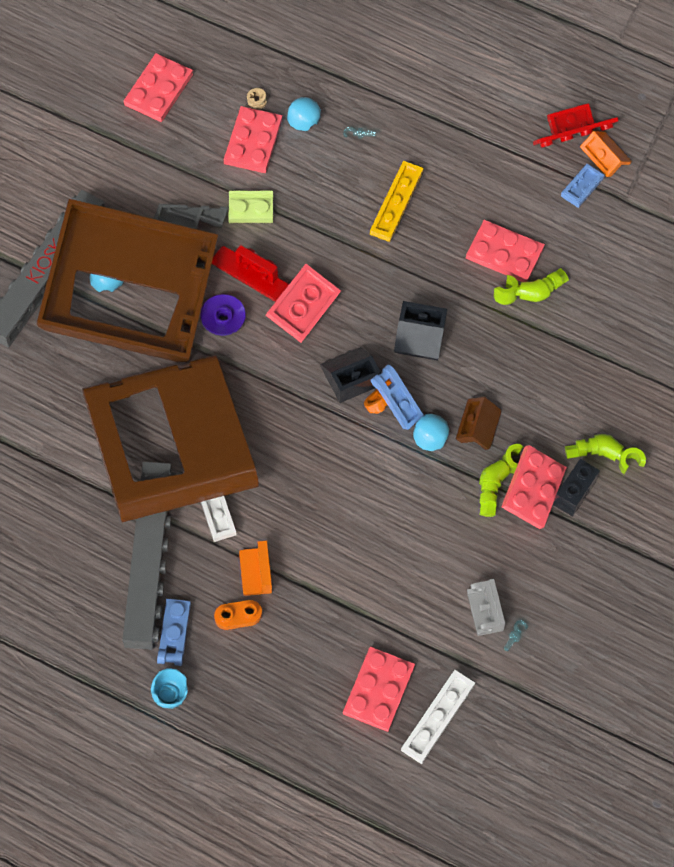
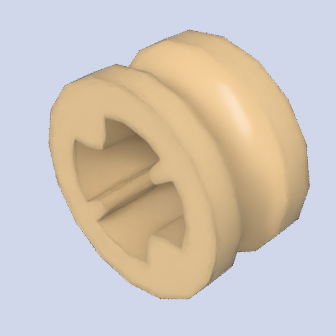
M260 88L251 89L247 93L248 105L256 110L264 108L267 103L265 91ZM259 96V101H255L254 97Z

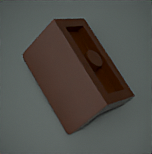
M486 397L468 399L456 440L460 443L476 442L485 450L490 449L501 415V409Z

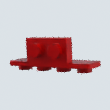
M589 103L548 114L547 119L552 135L533 141V145L540 144L541 148L553 145V140L556 139L565 142L574 139V134L580 133L582 137L591 134L593 129L599 127L601 131L614 128L613 123L618 122L619 119L616 117L594 123Z
M240 245L234 252L222 246L212 259V265L275 302L289 285L278 278V267L270 259L265 260L251 248H245Z

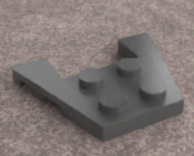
M159 204L153 219L197 229L200 221L222 228L228 213V207L209 208V206H201L197 208L187 207V205ZM197 262L196 267L204 269L206 263Z

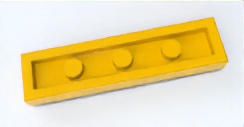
M406 161L402 162L370 229V235L388 242L391 241L422 176V167Z

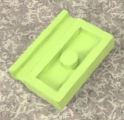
M229 191V223H273V191Z

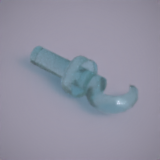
M347 127L343 131L344 137H347L346 133L348 131H352L353 136H358V139H362L363 136H376V131H363V128H359L357 131L353 127Z
M524 621L515 622L514 631L510 632V639L504 646L505 651H509L514 642H519L521 639V631L517 625L521 624L525 629L528 628Z

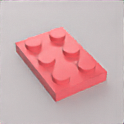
M155 53L124 99V105L162 122L193 76V70Z
M241 106L224 157V164L266 173L282 123V115Z
M483 220L466 254V259L504 275L513 276L521 282H528L545 244Z
M305 264L267 312L266 316L302 343L341 290L309 265Z
M530 445L524 447L501 507L538 529L544 528L567 467Z
M370 647L345 705L343 714L389 732L415 664Z

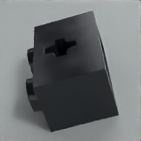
M579 459L557 492L553 505L573 517L597 482L600 470Z

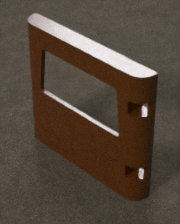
M69 199L39 311L37 326L52 333L175 362L189 361L218 235ZM206 262L205 268L196 267V263ZM82 271L177 294L179 299L166 335L159 337L72 316L70 310L76 272ZM182 325L191 326L190 332L181 331Z
M216 355L193 360L189 364L181 366L173 365L121 378V381L113 383L105 382L82 388L83 397L121 522L259 487L256 468ZM157 388L184 473L135 482L132 479L109 404L117 400L129 398L131 395L148 389Z

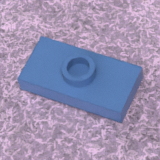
M586 164L562 191L561 197L579 208L604 179V174Z

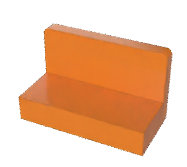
M593 131L580 146L606 177H611L621 165H629L632 162L606 132Z
M257 541L258 548L239 551L244 596L272 593L267 541Z

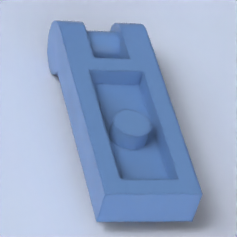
M387 365L382 369L380 375H375L371 379V383L378 389L403 429H410L424 416L392 366ZM388 379L391 382L389 386L385 383Z
M166 599L157 664L169 662L174 663V666H182L191 606L190 601ZM168 648L176 649V652H175V653H167V649H168Z

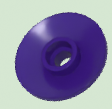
M221 294L211 297L204 303L200 317L203 326L209 332L215 335L226 336L237 332L243 326L246 313L243 304L237 298ZM221 317L227 318L226 320H220Z

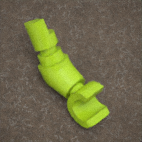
M561 268L550 273L546 278L537 279L532 282H521V285H518L516 278L507 275L506 288L508 289H503L500 286L494 288V299L503 305L513 303L517 296H520L519 299L531 302L543 301L550 296L554 289L569 281V278Z
M597 434L586 442L585 439L576 440V445L564 446L567 459L587 456V453L605 456L613 461L617 459L619 460V469L623 474L626 473L629 467L626 459L633 458L638 462V466L642 467L646 463L645 454L640 449L628 448L624 451V446L607 434Z
M521 444L511 445L504 453L502 460L491 464L482 471L479 481L481 491L483 492L480 494L481 516H495L496 493H498V488L501 487V482L510 473H515L518 463H515L511 456L519 455L523 448Z

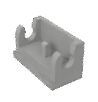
M490 579L489 581L470 585L471 589H467V595L477 636L502 632L505 620L495 580Z

